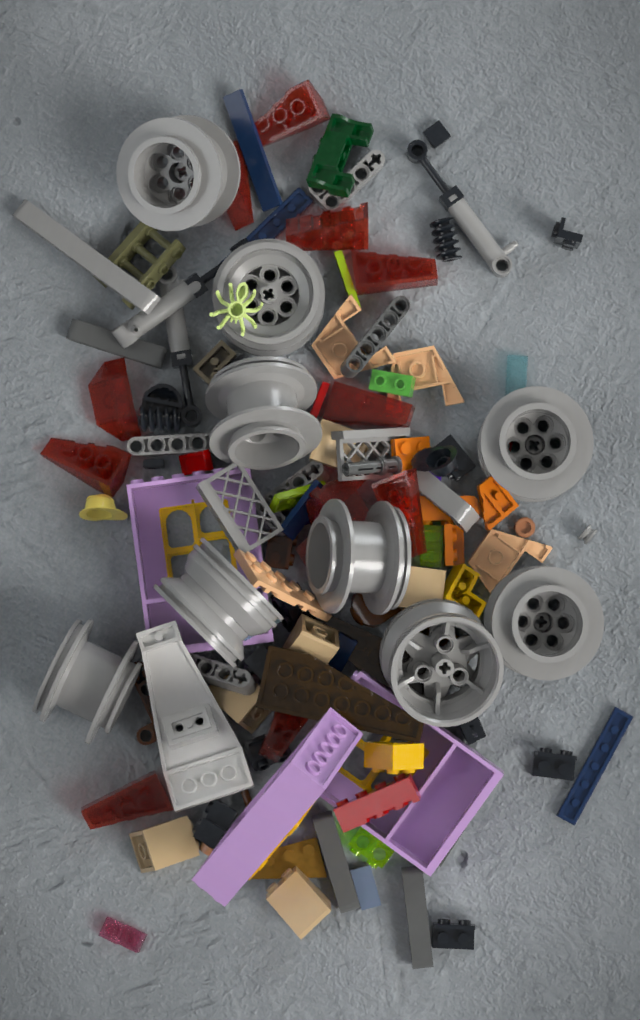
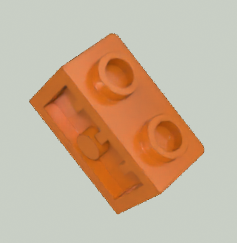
M443 525L444 567L465 564L464 531L457 525Z

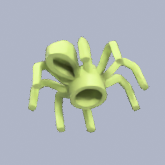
M242 282L237 286L235 301L233 284L229 283L230 304L223 300L219 290L216 291V296L220 303L228 308L210 312L209 315L214 317L222 313H228L216 328L218 330L222 329L231 317V323L233 319L235 324L239 320L241 336H244L245 326L243 317L252 324L254 329L257 328L255 321L246 312L256 313L262 309L264 304L261 302L254 309L246 308L255 298L256 290L254 289L250 298L245 303H242L248 296V285Z

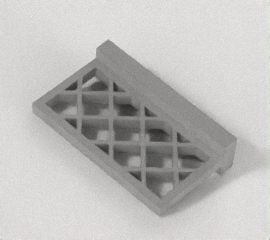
M410 427L331 432V439L336 440L338 481L393 478V473H386L383 476L370 473L345 477L342 472V465L344 463H353L351 458L355 453L361 459L359 462L369 461L367 458L372 452L377 458L385 457L388 451L391 453V442L387 443V441L410 436ZM379 442L385 446L381 454L375 448ZM343 443H347L352 449L348 456L344 453ZM362 443L369 448L364 455L358 449Z
M233 463L197 484V491L236 551L240 549L245 553L247 551L250 552L284 530L244 467ZM238 467L242 473L240 481L229 478L230 470ZM215 479L225 481L223 492L214 490L210 483ZM228 482L239 484L237 495L225 492ZM242 485L251 487L253 491L252 498L240 496ZM224 496L236 498L234 509L224 506ZM239 499L250 502L248 513L237 510ZM253 503L263 506V516L251 514ZM236 513L247 516L245 527L238 526L235 523ZM250 517L262 519L260 530L248 528ZM264 520L273 522L277 529L272 533L262 531ZM247 531L258 533L257 542L251 546L245 539Z

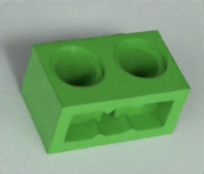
M372 369L369 390L412 398L416 378L410 375Z

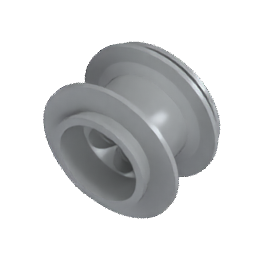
M180 115L153 119L136 128L121 148L117 161L116 176L120 195L127 208L138 220L158 230L178 231L208 224L225 213L238 192L241 169L236 148L225 131L214 122L203 117ZM179 148L184 151L183 156L180 155ZM164 157L168 160L167 166L163 164ZM164 178L168 180L167 187L163 183ZM181 188L185 191L184 198L180 195Z
M278 239L254 240L235 249L225 258L216 273L212 289L214 311L228 308L218 300L216 296L217 290H219L224 301L229 304L231 303L229 283L233 284V295L236 301L237 286L242 282L246 284L250 281L257 284L255 289L256 296L252 302L256 304V307L261 302L264 305L256 313L246 312L255 321L257 328L254 329L252 324L243 317L245 326L244 336H241L239 320L237 324H235L234 319L231 323V317L221 330L239 349L256 356H283L301 348L317 331L324 313L325 288L317 265L305 251L292 243ZM265 273H274L276 275L273 281H266L264 279ZM284 283H290L293 289L290 292H284L281 287ZM249 291L247 298L242 303H245L250 298L253 291ZM271 291L273 299L268 298V300H265L264 293ZM283 304H290L292 310L289 313L282 312L280 308ZM228 313L216 316L218 324L222 322ZM265 313H271L274 319L272 322L266 323L262 320V316Z
M261 356L239 360L219 370L211 379L205 392V403L208 410L214 416L221 419L212 429L209 436V445L213 454L229 464L235 463L248 469L267 470L289 465L307 456L317 448L322 439V427L317 418L305 411L316 399L317 385L307 369L290 359Z
M542 386L521 388L500 399L484 419L477 441L479 463L486 478L491 475L501 487L510 493L513 499L523 502L547 501L560 496L582 478L593 454V432L583 409L565 393ZM539 422H545L548 425L546 432L538 430L537 424ZM520 423L527 426V433L520 434L517 431V425ZM550 439H557L560 442V447L558 449L551 448L549 445ZM510 442L517 443L519 446L518 452H510L508 444ZM529 442H531L532 444H538V446L536 447L537 451H535L534 449H532L531 451L529 450ZM541 458H549L551 466L549 468L543 467L541 465ZM522 459L529 460L531 463L530 469H522L520 461Z
M328 500L310 528L306 546L307 578L311 590L316 594L320 607L326 613H337L344 606L349 593H362L367 608L376 615L386 614L389 610L399 606L406 593L411 570V538L403 512L399 508L393 507L387 501H377L368 511L365 521H352L349 510L342 500Z
M537 565L513 571L494 587L484 609L483 625L497 642L502 654L503 665L533 679L558 680L580 671L594 657L603 637L604 615L596 593L580 576L566 569ZM531 598L536 600V607L534 609H529L527 605L528 600ZM551 599H555L557 602L554 610H550L548 607V602ZM523 615L525 617V624L519 627L518 619L519 616ZM564 617L566 625L560 629L557 622L559 618ZM539 618L544 620L540 625L535 623ZM529 634H533L535 637L532 645L526 643V637ZM549 635H554L555 643L552 646H548L546 642Z
M77 619L65 636L47 671L32 711L35 713L41 712L39 721L43 723L49 718L55 706H59L92 722L85 743L90 745L100 727L104 728V732L107 734L111 732L129 698L143 664L140 662L137 664L133 663L139 642L134 641L124 658L88 641L94 620L88 619L83 625L82 620Z

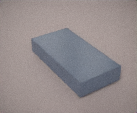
M366 865L350 870L361 910L380 906L381 901L371 866Z

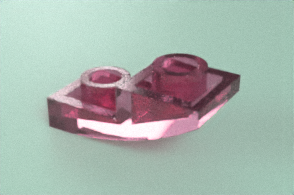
M107 916L99 936L135 953H139L147 934Z

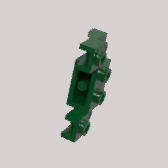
M332 113L323 138L321 137L319 140L318 151L312 158V166L306 179L308 186L328 190L329 195L349 198L355 179L353 174L343 173V169L353 145L369 146L374 132L372 123L359 122L343 115Z

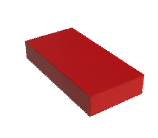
M324 381L321 383L310 412L315 418H318L330 384Z
M209 449L179 456L181 470L184 475H190L195 471L213 470Z

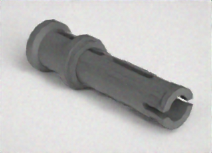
M393 456L388 459L378 457L375 461L344 463L342 465L344 476L370 473L383 476L386 473L399 474L402 471V460L399 456Z

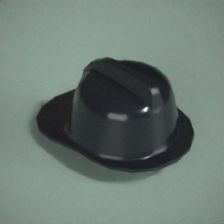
M452 445L425 448L414 455L411 465L417 471H430L438 477L447 476L459 468L456 460L457 449Z

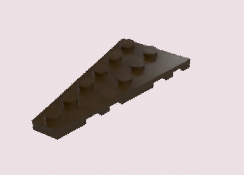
M333 616L328 622L324 621L323 624L338 630V634L341 631L358 641L348 660L360 671L362 669L390 688L380 666L379 652L382 638ZM406 650L404 651L402 662L411 658ZM420 668L417 674H424L427 668ZM423 683L408 684L415 691L424 695Z

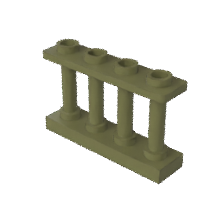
M140 222L108 259L122 270L123 268L126 269L141 284L152 290L176 260L181 258L186 248L177 239L171 244L157 232L158 229ZM150 238L166 249L158 259L143 247ZM137 253L152 264L145 274L130 263ZM94 277L101 285L107 288V285ZM122 299V301L131 310L135 308V306L128 302L126 299Z

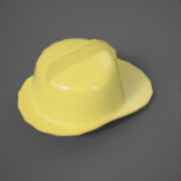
M106 494L88 496L85 508L79 512V516L82 519L90 521L125 520L128 518L127 513L116 509L114 500Z

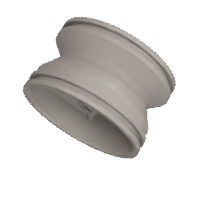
M202 537L200 539L202 544L200 546L195 544L193 546L194 549L188 554L185 566L186 572L180 578L162 577L160 579L162 584L160 586L155 584L153 588L235 668L237 665L234 662L237 659L240 661L244 659L243 641L249 635L255 636L267 633L272 627L275 628L277 626L275 623L277 619L282 621L284 618L224 556Z
M447 599L419 601L397 614L383 634L379 652L383 676L399 704L416 720L437 727L461 725L481 715L496 698L504 673L500 648L480 619L464 605ZM454 626L463 629L468 634L456 638ZM430 627L428 636L420 632ZM447 638V644L444 646H440L439 642L442 639ZM406 650L411 658L402 662L403 654ZM477 654V666L474 671L467 662ZM420 668H427L424 674H417ZM462 670L460 676L453 677L455 671ZM423 683L424 695L415 691L408 684ZM450 685L462 687L457 692L446 696Z

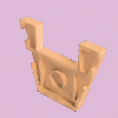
M352 294L348 296L311 345L334 379L344 377L340 367L358 344V341L345 323L346 320L362 310ZM384 346L372 356L361 371L396 362V359L388 347ZM360 348L361 352L364 355H367L363 348ZM349 363V367L356 370L355 366Z
M434 345L393 353L396 362L392 363L391 372L415 377L414 391L442 385L445 406L464 403L462 395ZM388 394L385 417L404 415L401 396Z
M491 529L467 563L474 571L480 574L478 578L491 594L494 587L511 572L524 552L543 563L553 548Z

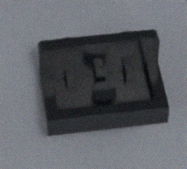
M562 217L560 222L556 221L551 237H555L554 243L562 245V249L569 251L578 249L583 235L563 230L566 218Z

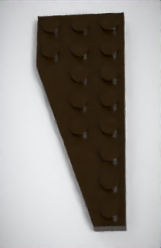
M269 645L256 703L257 708L319 721L331 707L358 730L420 743L424 723L413 718L405 710L311 654Z

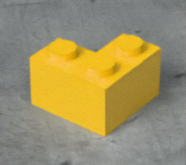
M464 563L453 566L445 581L443 599L464 605L479 618L487 602L471 591L480 574Z
M364 742V767L372 768V772H385L387 770V774H399V770H402V773H415V769H424V743Z

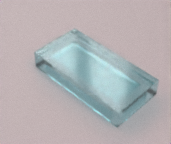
M507 355L505 396L515 390L526 387L528 356Z

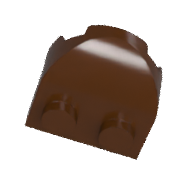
M355 593L351 598L350 613L353 619L361 626L378 627L401 611L397 607L389 610L386 614L376 615L367 608L362 593Z

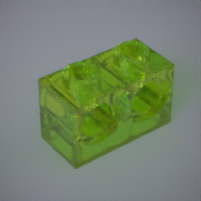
M422 525L420 567L441 568L443 526Z
M361 826L348 842V845L351 846L349 850L358 857L362 854L368 858L366 863L375 869L378 866L382 869L394 853L393 849ZM358 837H367V846L359 847L356 843ZM377 848L384 849V858L376 859L373 855L374 851Z

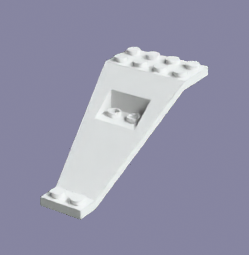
M176 620L136 633L142 652L162 770L174 811L177 813L255 787L243 748L183 643ZM198 719H203L201 725L196 724ZM179 725H182L183 730L178 732L176 730Z

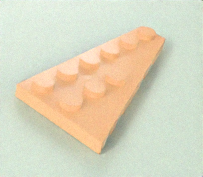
M238 549L233 554L248 580L255 588L260 586L263 592L267 594L271 592L276 598L294 607L298 605L301 610L305 612L308 610L313 616L325 622L331 619V613L323 611L318 600L315 599L311 592L308 590L302 591L293 580L287 581L281 572L272 571L271 567L264 561L258 562L256 557L249 551L245 553Z

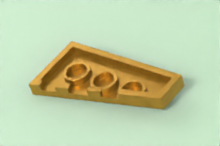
M313 837L278 847L260 871L258 870L251 879H282L281 875L288 868L293 869L295 866L308 878H326L327 875L317 838Z

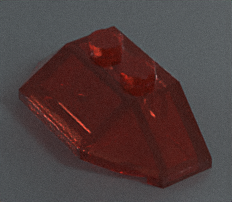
M125 358L106 361L88 385L96 424L122 442L128 441L133 437H141Z

